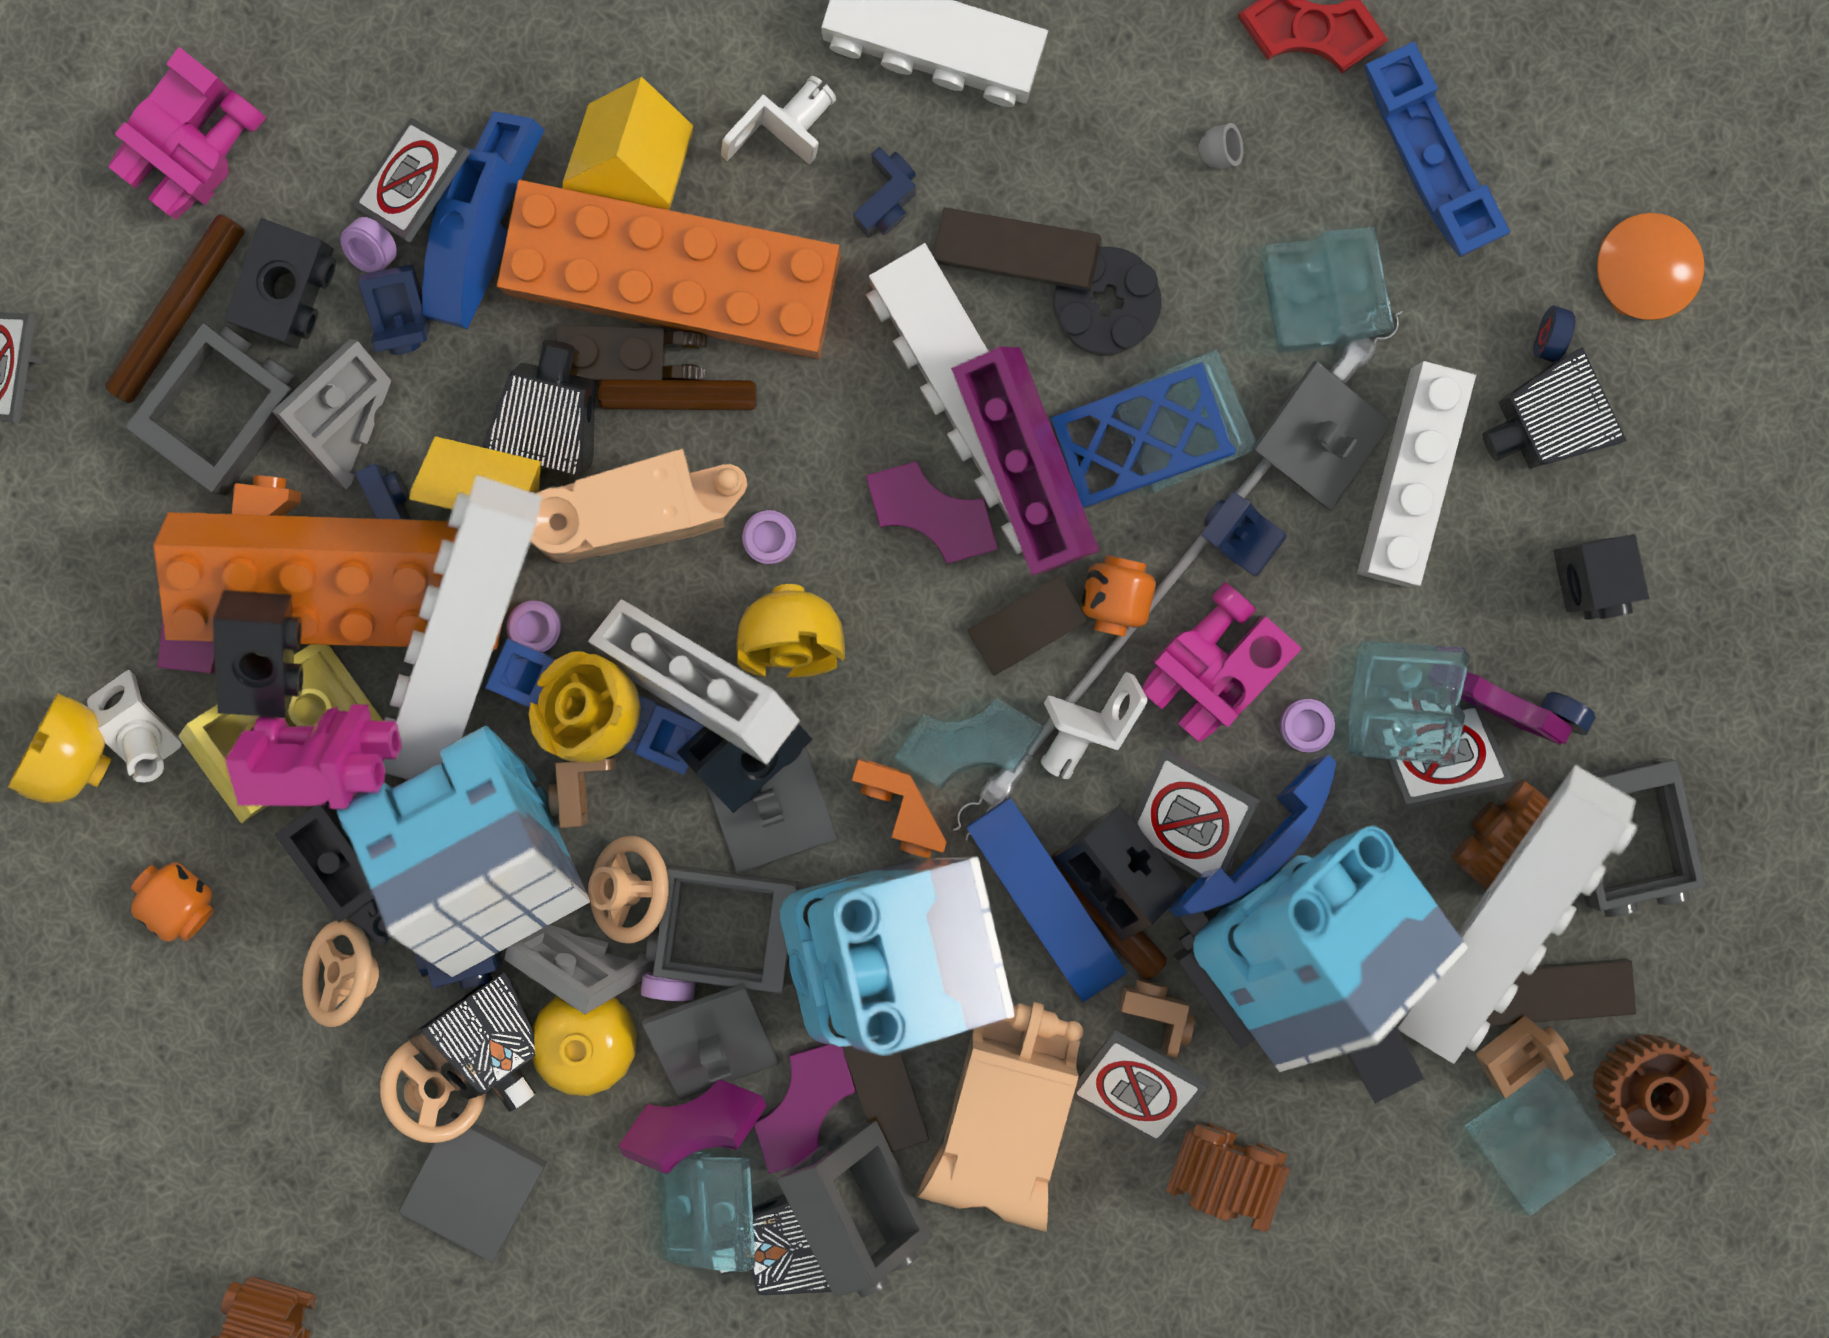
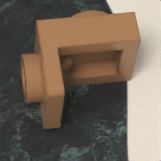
M609 757L597 763L573 761L555 763L557 784L549 785V808L551 816H559L560 828L580 827L588 823L585 772L612 770L616 768L615 757Z
M1137 979L1135 987L1122 984L1117 1003L1121 1012L1167 1023L1161 1049L1166 1056L1177 1058L1180 1045L1189 1046L1194 1030L1195 1015L1188 1014L1190 1007L1188 1003L1182 998L1167 995L1168 986L1157 982Z
M1527 1016L1522 1017L1475 1054L1491 1085L1505 1099L1546 1067L1551 1069L1563 1081L1568 1080L1574 1075L1565 1058V1055L1569 1053V1048L1564 1040L1551 1027L1548 1026L1542 1030Z

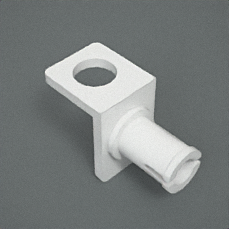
M810 76L806 84L784 108L776 106L765 95H762L724 137L721 157L728 161L762 124L810 165L816 158L819 142L807 130L828 106L836 101L835 94L827 84L820 91L818 87L822 80L815 76Z
M127 670L95 692L87 700L88 707L94 711L99 721L98 729L101 731L105 743L127 763L128 774L130 776L134 774L133 779L143 783L157 779L164 769L163 760L180 749L182 742L178 735L142 702L136 676L130 670ZM124 690L120 701L110 709L104 710L107 701L114 694Z
M1128 672L1123 675L1101 713L1053 696L1046 698L1044 705L1055 727L1060 730L1049 750L1041 759L1042 766L1048 772L1058 777L1063 769L1062 779H1070L1074 773V768L1090 743H1098L1119 750L1147 704V697L1135 675ZM1129 694L1130 703L1124 717L1119 720L1120 705L1126 695Z

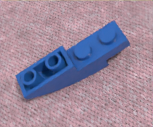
M493 111L475 150L466 148L470 151V154L438 200L429 232L422 285V315L428 320L468 329L504 253L508 230L500 223L516 192L518 180L522 179L545 130L533 118Z

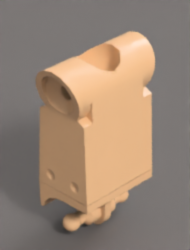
M683 449L672 451L579 479L569 485L559 488H547L536 493L541 495L542 499L536 526L530 541L550 560L559 563H574L589 557L605 556L694 537L725 527L724 517L745 494L747 478L739 467L732 464L689 473Z
M1032 1002L1031 1006L1020 1003L1013 1006L1014 1017L973 1029L944 1141L921 1181L916 1195L917 1198L958 1209L986 1207L1004 1221L1047 1232L1048 1182L1051 1178L1079 1077L1076 1062L1080 1045L1079 1040L1083 1036V1027L1080 1023L1059 1020L1056 1013L1043 1010L1044 1004Z

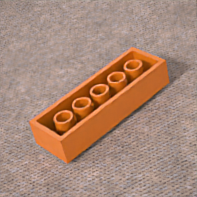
M518 180L497 287L510 297L682 332L702 333L707 335V337L820 359L841 259L840 245Z
M168 512L154 543L165 640L214 641L212 619L223 591L230 590L292 595V617H301L302 620L301 644L408 647L413 630L425 632L428 620L418 617L428 585L439 588L443 575L433 572L443 539L451 542L455 541L458 528L448 525L449 521ZM501 623V626H500V629H499V632H498V635H497L495 644H494V646H493V649H497V647H498V642H499V637H500V632H501L502 623Z

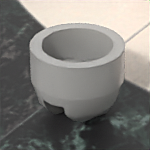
M1235 124L1217 125L1205 131L1198 145L1201 160L1209 167L1218 169L1240 165L1243 158V141Z

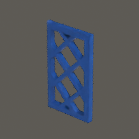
M1203 362L1051 417L1083 508L1224 459L1236 453L1235 447L1231 444ZM1193 377L1196 378L1201 395L1193 411L1166 398L1171 385ZM1141 396L1154 401L1140 430L1113 417L1119 404ZM1161 406L1189 418L1176 447L1149 434ZM1205 407L1209 418L1201 415ZM1090 415L1101 422L1087 449L1072 441L1067 423ZM1197 423L1214 430L1219 449L1197 457L1184 451ZM1109 425L1136 437L1123 466L1096 453ZM1144 442L1172 455L1166 468L1146 475L1132 471ZM1077 454L1084 456L1081 464ZM1092 461L1119 474L1114 486L1093 494L1090 493L1085 476Z

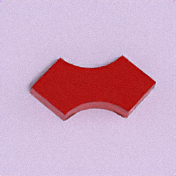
M1258 0L1240 12L1237 17L1267 61L1288 52H1309L1328 60L1341 74L1388 41L1361 0H1346L1333 5L1316 4L1307 0Z

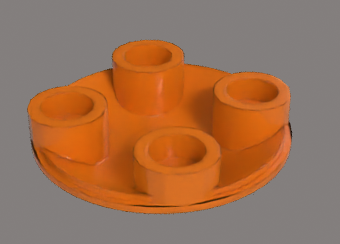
M1659 213L1638 214L1620 222L1602 240L1597 259L1598 280L1603 293L1617 313L1641 320L1667 318L1683 310L1698 293L1704 277L1702 248L1692 231L1679 220Z

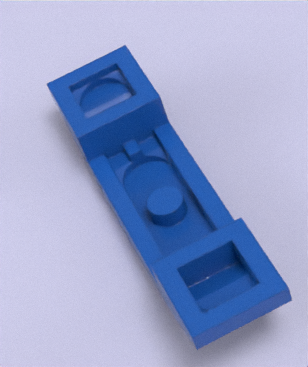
M1415 41L1367 63L1364 69L1384 123L1416 191L1432 219L1456 254L1462 257L1509 235L1511 231L1487 184L1480 186L1435 97L1438 87Z
M507 638L485 688L527 707H530L531 702L538 705L539 695L543 687L536 684L541 674L558 658ZM638 694L641 706L639 723L631 741L625 748L634 751L635 754L685 775L688 765L678 755L677 751L699 732L704 725Z
M1329 754L1312 760L1276 797L1290 814L1229 877L1221 868L1204 872L1168 910L1175 917L1207 911L1245 895L1272 876L1300 847L1317 821L1331 788L1336 761Z
M1011 797L966 826L993 870L1082 1002H1085L1127 974Z

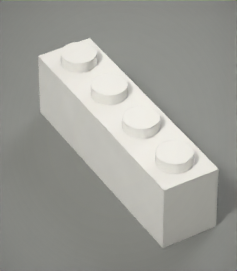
M830 0L821 27L823 40L831 42L829 48L840 55L858 59L863 52L882 58L881 65L893 72L910 75L914 68L933 74L932 81L935 84L950 90L962 91L964 85L985 91L983 97L986 100L1005 107H1013L1015 101L1027 103L1048 34L1046 29L954 0Z
M1426 361L1411 368L1359 563L1358 575L1408 588L1421 586L1474 386L1475 374Z
M622 599L588 640L602 657L624 669L633 682L766 765L800 721L774 690Z

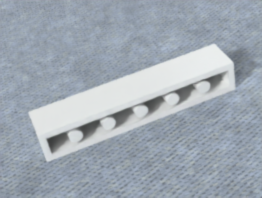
M926 243L869 275V282L873 290L865 295L881 323L890 318L897 329L900 337L893 340L894 346L908 369L916 364L918 365L928 382L920 387L923 396L935 415L942 411L946 413L954 427V430L947 433L951 444L962 461L970 457L974 461L982 475L975 479L974 482L989 508L996 504H999L1009 521L1001 526L1015 553L1019 554L1022 552V549L951 369L988 352Z
M478 475L475 477L470 495L458 493L448 524L458 528L455 541L451 542L444 539L442 541L433 572L442 574L443 577L439 588L428 585L418 617L428 620L424 633L413 630L404 662L414 665L410 677L399 674L390 702L391 706L399 708L397 717L392 719L385 716L384 721H395L397 723L402 742V749L396 760L383 759L385 773L410 780L443 762L441 749L462 738L536 526L542 499L541 495Z
M1575 765L1457 931L1468 946V949L1401 1018L1398 1026L1399 1031L1453 1064L1466 1047L1475 1051L1489 1030L1490 1023L1486 1020L1492 1011L1496 1010L1502 1014L1515 996L1518 985L1514 984L1517 977L1522 971L1531 975L1539 965L1547 949L1542 943L1551 932L1557 936L1561 935L1571 921L1576 907L1571 904L1578 894L1582 892L1589 896L1596 888L1606 870V867L1601 865L1610 851L1619 855L1631 840L1636 830V825L1630 822L1635 800Z

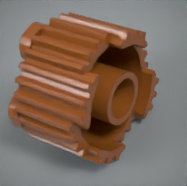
M1521 779L1505 795L1502 801L1503 805L1498 807L1495 803L1489 802L1471 822V826L1477 830L1475 836L1472 835L1466 838L1457 847L1451 858L1487 890L1550 800L1532 785L1530 786Z
M1652 1034L1636 1035L1635 1041L1626 1038L1624 1046L1618 1043L1614 1045L1616 1051L1614 1053L1610 1051L1606 1053L1609 1059L1608 1061L1600 1062L1601 1066L1596 1069L1593 1086L1599 1092L1595 1094V1099L1601 1102L1597 1107L1605 1114L1603 1118L1611 1124L1613 1129L1635 1144L1642 1145L1649 1150L1654 1147L1658 1151H1663L1664 1147L1673 1151L1676 1146H1681L1688 1150L1690 1149V1142L1700 1143L1699 1136L1701 1134L1705 1136L1709 1134L1706 1128L1708 1124L1712 1123V1120L1708 1116L1709 1114L1716 1113L1712 1103L1718 1101V1097L1712 1095V1092L1717 1090V1085L1714 1082L1718 1080L1716 1075L1710 1073L1712 1067L1703 1062V1057L1663 1036ZM1658 1086L1657 1092L1660 1097L1656 1101H1652V1091Z
M1207 1122L1206 1126L1197 1123L1195 1129H1188L1166 1192L1173 1196H1177V1194L1184 1195L1187 1192L1192 1195L1189 1203L1191 1207L1218 1219L1228 1221L1229 1218L1237 1219L1239 1215L1253 1218L1251 1228L1268 1232L1290 1168L1284 1164L1287 1153L1257 1142L1256 1146L1252 1144L1243 1146L1234 1143L1237 1137L1236 1132Z
M254 1276L246 1279L245 1284L233 1281L227 1289L222 1302L221 1313L227 1315V1319L222 1326V1333L219 1337L213 1335L211 1338H310L311 1330L305 1329L302 1326V1322L305 1317L304 1312L306 1308L312 1310L315 1308L317 1296L314 1293Z

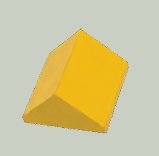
M641 76L588 104L563 179V189L670 210L691 141L693 125Z
M435 436L411 488L409 499L453 509L458 493L470 495L476 475L536 494L539 492L541 461Z

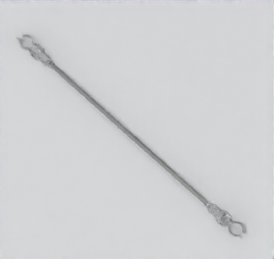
M1390 301L1386 303V307H1378L1366 316L1364 320V330L1366 333L1359 332L1350 337L1341 348L1340 357L1328 370L1344 384L1351 379L1357 370L1367 366L1375 356L1378 348L1375 344L1376 341L1386 340L1397 331L1399 325L1397 315L1403 311L1393 316L1394 330L1390 336L1385 338L1378 337L1373 342L1365 336L1369 332L1368 319L1371 313L1378 310L1385 311L1389 308ZM1263 458L1236 493L1245 498L1271 467V464ZM1201 535L1155 589L1150 612L1208 543ZM1127 627L1125 637L1118 635L1064 701L1075 704L1137 628ZM1051 717L1024 749L1021 748L1017 754L1005 762L997 773L990 775L985 780L978 793L981 797L978 803H967L960 809L958 813L959 827L954 828V831L961 827L959 816L966 806L972 804L979 805L982 799H984L991 805L987 809L988 812L1007 798L1012 797L1015 785L1027 772L1029 763L1034 759L1033 754L1056 728Z

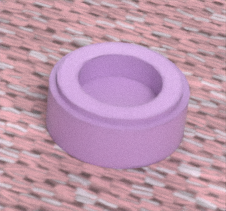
M367 217L357 218L341 233L340 243L345 256L355 267L367 273L382 271L396 257L397 249L393 237L383 225Z
M772 510L761 511L753 515L745 524L742 534L743 545L747 553L753 559L763 564H777L787 559L793 552L797 539L792 522L784 514Z
M527 601L518 605L510 613L507 621V634L509 639L545 653L558 643L562 634V621L558 612L549 604L540 601Z
M1299 699L1290 703L1284 709L1280 717L1279 729L1283 740L1291 748L1301 752H1315L1324 748L1332 739L1335 721L1329 708L1322 702L1314 699Z
M653 971L646 972L642 976L641 995L667 1001L694 1000L696 982L654 977Z

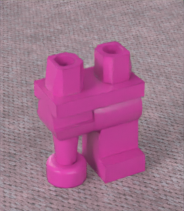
M178 47L166 63L170 69L149 97L138 105L130 116L128 123L124 122L116 131L115 135L124 142L108 165V168L136 189L154 166L166 175L148 199L175 220L184 214L196 200L200 201L203 205L207 204L214 195L213 191L226 179L229 173L228 161L225 156L243 129L256 132L266 120V117L232 89L230 91L217 76L180 47ZM220 104L221 109L227 114L206 135L203 134L200 128Z
M1226 582L1212 596L1217 606L1192 630L1179 632L1172 637L1163 650L1151 661L1155 667L1141 686L1146 697L1160 709H1163L1180 689L1193 698L1196 702L1180 718L1177 724L1199 743L1212 734L1221 724L1229 727L1239 714L1302 650L1295 641L1266 616H1259L1228 654L1216 643L1232 621L1235 620L1239 624H1244L1256 611V608L1245 597Z
M352 704L348 712L338 711V707L328 709L320 716L315 725L289 727L284 718L260 716L255 723L253 731L244 730L225 762L238 805L315 806L329 801L331 809H347L356 792H379L384 783L385 775L382 759L396 760L402 749V742L398 725L395 721H372L368 705Z

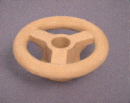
M624 836L612 841L597 858L588 883L591 910L600 929L614 941L626 944L635 943L649 936L658 926L664 915L668 901L669 880L665 863L658 850L649 841L638 836ZM626 852H635L646 861L652 881H641L638 875L631 872L625 855ZM651 897V902L644 918L632 927H623L630 907L637 904L641 898Z
M335 920L327 924L316 935L306 956L302 978L305 1005L311 1017L317 1023L326 1027H337L349 1021L357 1013L364 999L369 997L377 986L379 978L378 963L372 957L371 947L365 932L353 921L345 920L338 923ZM341 935L346 936L351 941L355 954H342L335 948L333 940ZM321 962H323V965L325 967V987L322 994V998L320 997L319 993V971ZM344 999H346V1000L344 1001V1003H343L338 1009L335 1010V1008H336Z
M410 1041L405 1042L391 1055L381 1076L380 1097L388 1119L401 1133L420 1142L440 1143L457 1138L466 1132L478 1119L485 1103L486 1093L469 1099L464 1111L454 1121L435 1127L438 1110L446 1104L450 1092L456 1089L437 1070L426 1069L414 1058L420 1052ZM400 1071L409 1078L404 1087V1098L407 1105L413 1111L419 1113L417 1122L409 1118L399 1104L396 1085ZM427 1080L437 1085L438 1095L435 1099L428 1097L424 1091V1085Z

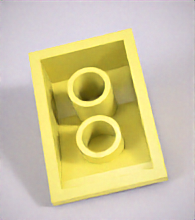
M310 644L294 655V663L303 665L304 677L301 696H292L286 718H284L289 727L315 725L320 716L328 709L338 707V711L348 712L352 704L368 705L372 721H383L329 645ZM215 705L187 723L178 737L242 824L268 806L238 805L225 759L244 730H254L255 723L260 716L219 714L218 707Z

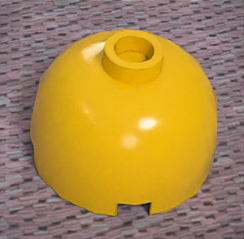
M797 584L778 585L773 588L772 593L763 595L746 608L738 627L736 641L737 664L742 670L766 677V667L793 668L786 678L816 676L830 672L837 668V658L842 661L845 659L844 634L841 621L830 603L813 593L805 592L804 587Z
M572 651L556 659L541 674L536 685L543 687L539 695L538 705L530 703L529 719L532 734L542 749L567 761L597 763L619 753L631 741L639 723L641 706L636 686L624 669L597 654Z
M57 693L15 770L8 788L17 791V794L42 803H62L75 798L87 783L97 788L112 758L102 754L105 740L98 729L99 721L94 711L78 700Z
M556 995L539 1011L532 1026L536 1055L532 1058L536 1072L550 1087L567 1095L590 1096L610 1089L626 1075L637 1053L638 1032L631 1012L616 998H612L592 1011L583 1014Z

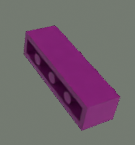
M1000 346L951 368L1031 575L1050 572L1100 552L1021 348Z

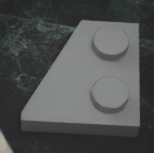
M349 339L271 412L339 487L347 489L355 477L351 470L362 442L367 444L375 425V412L383 404L391 380L358 341Z
M547 925L507 947L504 960L525 973L529 978L535 980L583 1014L592 1011L641 982L642 976L646 972L653 971L655 963L646 961V953L643 952L639 953L635 961L608 954L606 952L609 942L589 936H578L569 930L552 925Z

